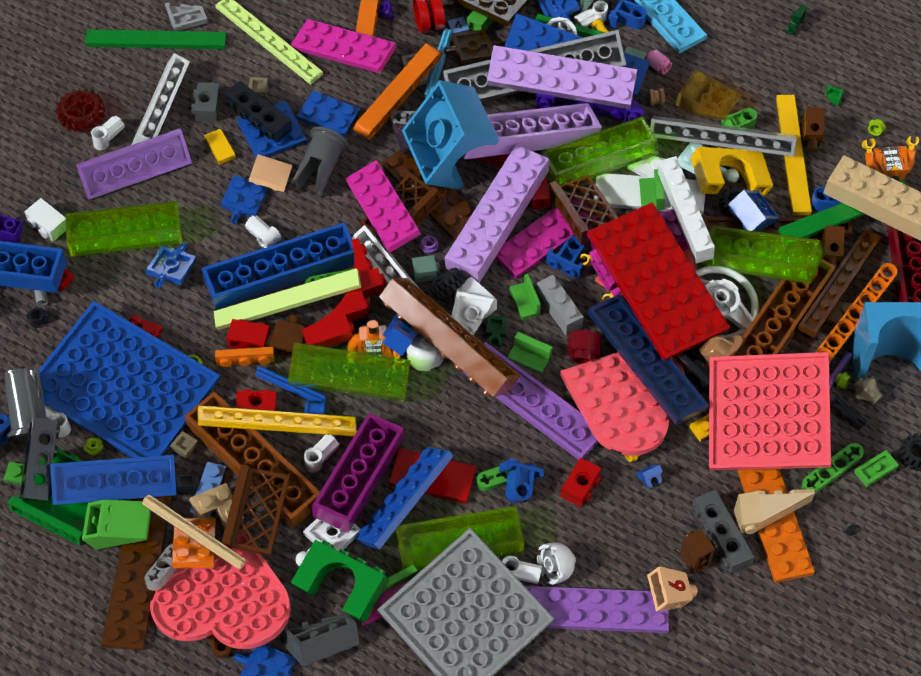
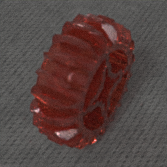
M79 88L76 92L72 90L70 94L65 93V97H60V102H57L56 113L58 121L68 131L73 129L75 133L78 130L83 133L84 129L90 132V127L95 128L97 124H101L105 116V106L99 94H95L93 90L89 92L87 88L84 91H81Z

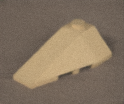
M814 489L792 490L787 494H783L781 490H775L773 494H765V491L739 494L733 514L740 533L753 534L812 502L815 491Z

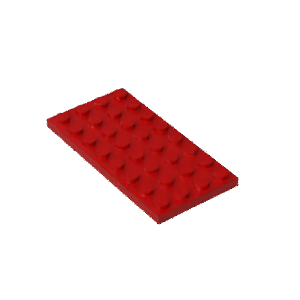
M653 202L587 232L588 238L663 361L730 329L726 319Z

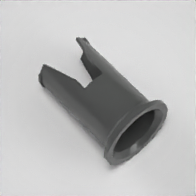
M313 127L310 130L312 139L291 183L295 188L300 189L312 175L313 170L318 171L316 187L319 189L318 196L320 197L324 194L325 187L341 152L348 150L349 143L342 135L331 129Z
M21 368L5 372L6 397L11 431L7 434V438L27 436L29 419L32 417L47 419L38 369L29 370V368Z

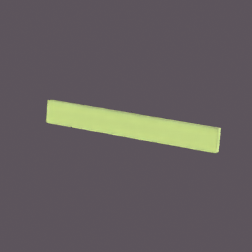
M221 0L215 5L216 9L310 85L323 76L322 70L235 0Z
M356 268L214 311L215 326L217 330L230 327L232 319L251 321L361 288L359 271Z

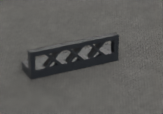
M689 349L675 355L674 357L683 367L685 375L707 395L710 385V370Z

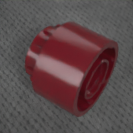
M588 330L571 331L567 346V354L570 356V360L575 364H583L589 361L594 362L599 358L601 335Z

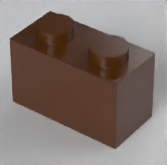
M702 530L692 531L684 537L680 557L694 575L710 566L715 548Z

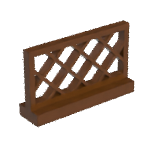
M411 173L394 188L397 194H402L401 201L405 208L406 204L415 203L413 208L407 211L416 226L443 201L438 189L435 187L431 188ZM410 180L415 182V187L406 188V184ZM418 191H428L424 196L418 197ZM415 192V198L406 199V193ZM366 216L360 222V225L368 227L381 240L374 227L368 225L370 220Z
M590 175L559 185L556 181L549 183L551 200L581 245L588 243L587 232L589 231V224L600 226L605 224V219L614 220L618 218ZM588 182L590 186L585 188L580 186V184ZM569 188L573 189V192L571 194L564 192L563 190ZM577 191L586 193L584 197L575 195ZM589 194L597 196V200L589 199ZM572 200L580 201V206L572 204ZM585 203L594 205L592 209L583 207ZM597 206L605 208V213L597 211ZM580 212H584L590 215L588 218L581 217L579 214ZM592 216H599L602 219L601 221L592 220Z
M241 464L221 543L231 549L233 547L271 555L290 476L250 468L248 465ZM253 474L262 475L265 482L255 487L252 483ZM275 479L284 480L283 487L277 491L270 484ZM268 484L273 493L262 499L257 490ZM256 492L261 501L250 507L247 498ZM275 496L279 504L278 507L270 511L265 502ZM263 504L268 513L258 519L253 509ZM251 512L256 520L245 526L242 518L245 514ZM271 516L274 524L265 531L260 522ZM258 523L263 533L252 538L248 529ZM246 531L251 540L245 544L236 543L238 535ZM266 535L269 540L268 549L259 548L255 541Z

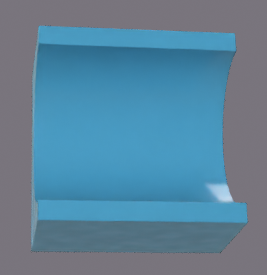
M442 80L438 81L402 129L425 184L459 190L464 184L455 166L457 160L474 148L496 145L499 142V138L475 88Z
M865 302L850 341L855 382L860 377L865 378L872 360L884 355L904 357L913 362L921 371V302Z

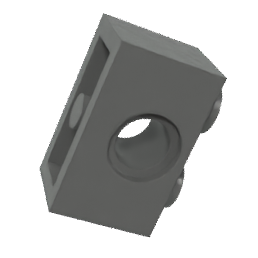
M198 82L197 90L193 92L195 104H192L191 108L196 121L217 122L221 94L219 83Z

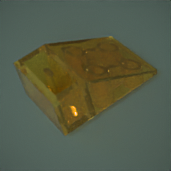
M696 69L679 91L675 105L691 114L725 120L742 94Z

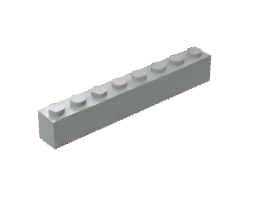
M653 116L651 119L649 137L793 157L797 141V135L660 116Z

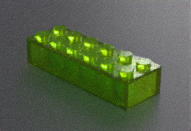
M642 116L543 151L542 156L549 158L548 175L552 182L556 181L559 185L586 175L594 178L658 155L657 138Z
M178 201L66 214V238L70 257L183 243Z
M712 226L709 235L715 246L714 259L703 261V266H723L738 273L811 284L823 253L820 240Z
M294 343L288 385L404 402L411 360Z
M516 506L399 525L396 528V539L402 570L411 565H414L417 570H423L469 528L478 535L497 557L523 553L524 539Z

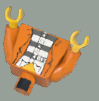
M911 136L907 138L906 143L909 149H907V146L873 148L875 146L873 138L870 139V147L867 145V140H864L862 147L866 149V166L897 181L904 180L906 174L910 173L915 163L916 150L914 148L919 143V138H915V144L910 142Z
M371 320L367 323V326H361L358 334L351 338L347 347V359L349 360L345 364L347 374L348 367L350 366L354 367V374L357 372L354 359H356V362L393 361L394 357L393 370L396 372V364H401L402 371L404 370L405 363L400 359L401 355L382 343L385 339L383 334L387 329L385 325L379 326L377 321Z

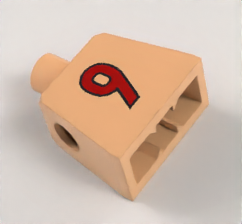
M658 567L647 575L656 612L681 608L691 602L693 597L697 595V586L689 584L685 572Z

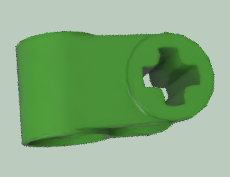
M745 108L725 116L721 124L754 129L757 112L752 108Z

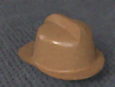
M735 335L727 339L722 336L708 339L699 348L700 353L706 359L705 366L710 368V357L730 356L741 346L743 338L740 335Z

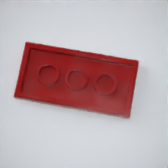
M399 448L389 486L396 487V484L406 476L409 468L418 461L421 453ZM450 460L424 494L467 504L476 466Z

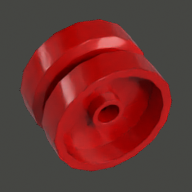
M413 0L415 21L420 34L429 33L431 26L435 31L445 29V15L441 0Z

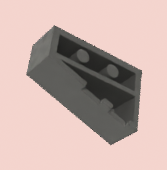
M348 614L323 618L321 623L311 625L308 622H303L301 627L291 629L287 625L283 629L285 647L302 667L311 665L321 659L329 658L336 653L349 650L360 644L357 624Z

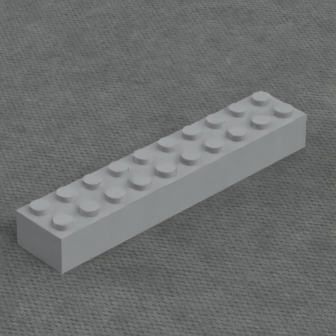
M619 30L530 50L531 52L626 67ZM491 60L443 71L445 81L474 87L480 101L524 92L488 85L487 78Z

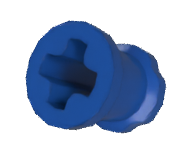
M307 399L304 413L325 415L327 403L326 401L322 403L310 402Z

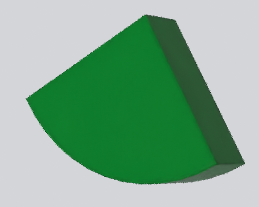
M827 85V98L831 103L839 106L844 90Z

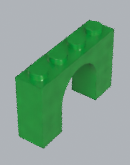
M315 540L293 577L291 584L314 597L323 579L329 572L337 568L351 569L355 576V585L342 610L352 618L365 624L389 582V579L384 575L386 572L376 566L373 569L368 567V563L357 557L354 560L350 557L351 554L343 549L339 551L333 549L334 545L325 540L322 543Z

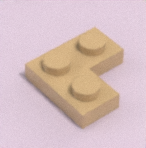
M226 483L189 499L198 518L216 511L224 528L226 527L233 495Z

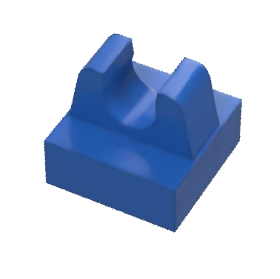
M652 464L636 472L639 480H642L646 487H652V478H655L657 483L662 482L661 473L663 471L658 464Z

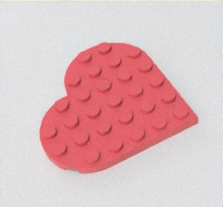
M618 352L596 359L594 362L589 361L561 370L560 376L594 437L602 446L608 450L613 449L622 452V455L636 456L653 451L664 441L669 426L668 415ZM674 356L671 357V359L675 362V364L680 368V370L685 375L684 369L681 366V364L677 362V359Z
M243 532L238 535L236 543L245 544L250 539ZM232 547L233 551L246 559L245 565L241 569H237L216 554L214 556V568H179L161 589L155 590L153 600L150 603V610L157 628L172 639L196 641L213 634L221 643L229 647L251 649L269 643L283 631L288 623L291 612L289 596L260 553Z

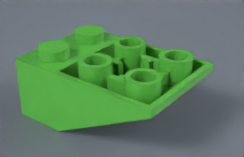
M104 499L90 502L87 505L82 540L96 550L145 541L148 538L151 510L142 504L143 501Z

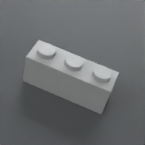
M551 275L537 282L536 294L563 333L567 336L571 331L581 329L583 315L555 276Z

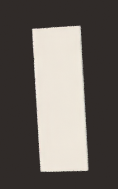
M597 173L596 185L611 208L638 209L641 207L639 179L654 177ZM686 179L698 209L703 214L705 194L700 192L697 180ZM663 187L664 209L658 211L665 212L671 210L672 206Z

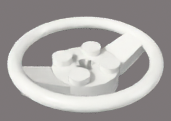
M707 266L695 270L699 277L710 273L730 276L746 289L751 300V314L742 304L738 293L739 289L733 282L727 279L716 281L701 279L724 318H728L740 328L735 333L717 336H722L726 339L735 335L742 337L759 312L758 297L751 283L737 271L723 266Z

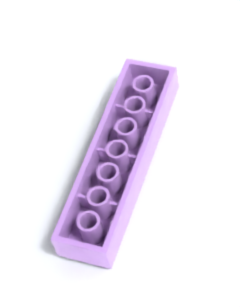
M494 45L487 82L490 86L631 109L637 69Z
M588 103L488 114L499 142L496 145L474 148L465 153L463 158L471 159L510 154L516 145L530 151L593 144L597 143L602 126Z
M518 145L514 147L445 256L447 270L456 267L464 278L468 279L472 276L480 283L549 172V158Z

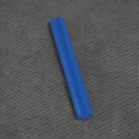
M259 366L256 370L257 377L312 402L322 403L326 401L325 394L270 369Z

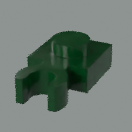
M801 4L798 10L795 9L791 15L792 20L788 24L789 28L786 33L791 35L795 33L805 18L807 6Z
M488 316L486 336H490L488 338L490 346L492 342H497L498 348L501 349V337H505L507 317Z

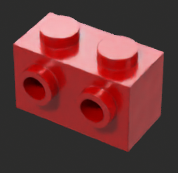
M232 319L226 337L228 348L265 347V343L271 334L270 326L261 322L252 323L244 319Z

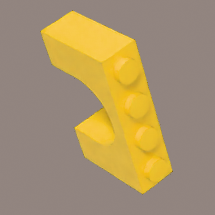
M697 147L690 157L700 192L703 194H718L725 184L720 166H729L737 170L744 178L747 190H759L763 196H766L773 187L762 152L743 149Z

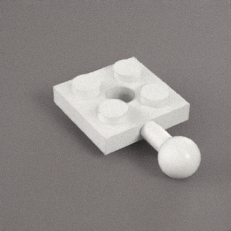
M316 519L303 533L312 543L315 540L321 543L325 540L334 545L333 549L339 551L340 549L344 550L358 536L360 528L354 524L350 532L347 533ZM334 528L338 533L330 536L327 534V531ZM309 549L297 554L296 563L298 566L303 562Z

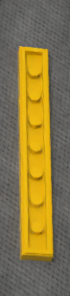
M777 95L776 102L780 131L785 134L797 135L794 157L784 155L792 215H811L812 210L795 95Z
M198 406L199 426L355 436L357 432L356 417Z

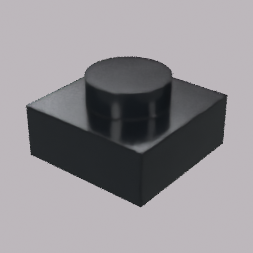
M175 473L176 493H196L197 482L195 473Z

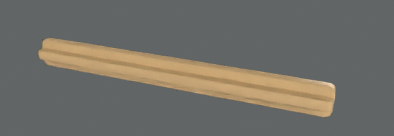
M147 495L143 499L142 504L237 569H241L245 565L246 559L153 496Z

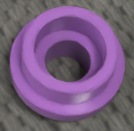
M425 236L420 242V248L425 253H434L438 249V241L433 236Z

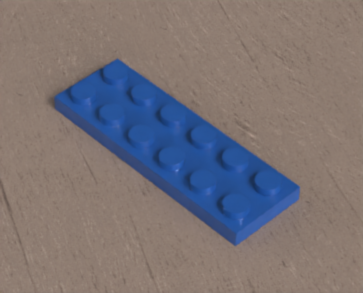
M432 447L425 449L418 461L409 468L406 476L396 484L394 491L384 499L382 506L372 514L370 521L360 529L355 539L362 545L380 549L453 458V454L448 450Z
M174 455L50 464L53 505L94 502L104 499L145 498L147 495L153 497L176 495Z

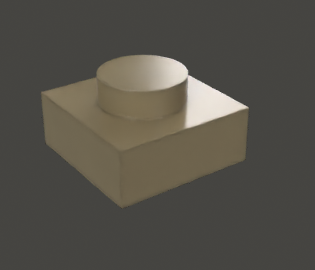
M250 77L248 87L258 95L266 96L268 78Z
M181 431L170 445V448L187 459L199 443L198 440Z

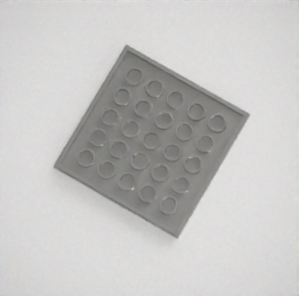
M471 528L377 609L381 616L435 676H494L555 620Z

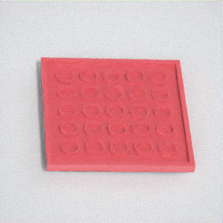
M829 352L710 357V471L831 468Z

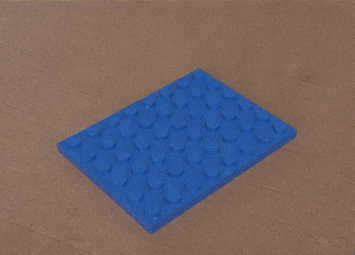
M95 301L89 305L38 370L45 405L58 413L65 414L68 420L130 458L163 456L186 426L184 415L201 403L220 380L219 374Z

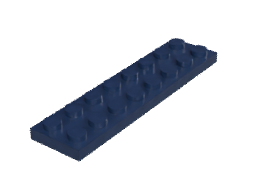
M617 295L588 309L587 314L675 425L708 409L709 404L671 358L665 361L662 360L633 310L621 295Z

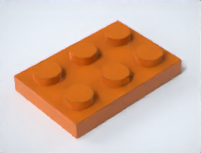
M185 518L215 538L216 518ZM174 526L172 568H214L215 553Z

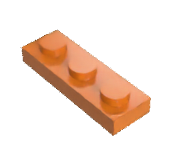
M273 347L215 350L216 365L221 367H230L231 365L249 366L255 363L267 365L270 362H275Z

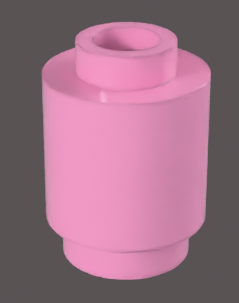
M657 49L649 51L646 55V60L650 61L649 66L656 72L666 74L672 66L670 59Z

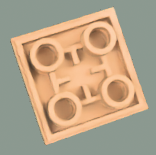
M258 154L249 182L272 188L275 191L284 192L292 165Z

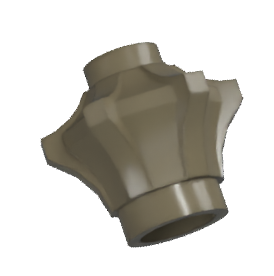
M873 376L864 379L860 377L853 384L856 387L854 395L856 400H864L873 405L883 395L877 387L876 379Z

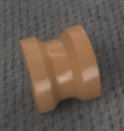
M663 88L658 90L648 89L650 107L655 104L665 105Z

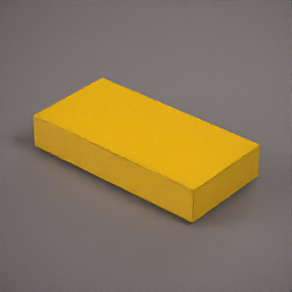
M221 129L204 135L219 165L236 158Z

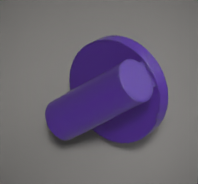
M384 1L379 5L378 14L380 17L387 18L388 20L394 19L392 5L389 1Z

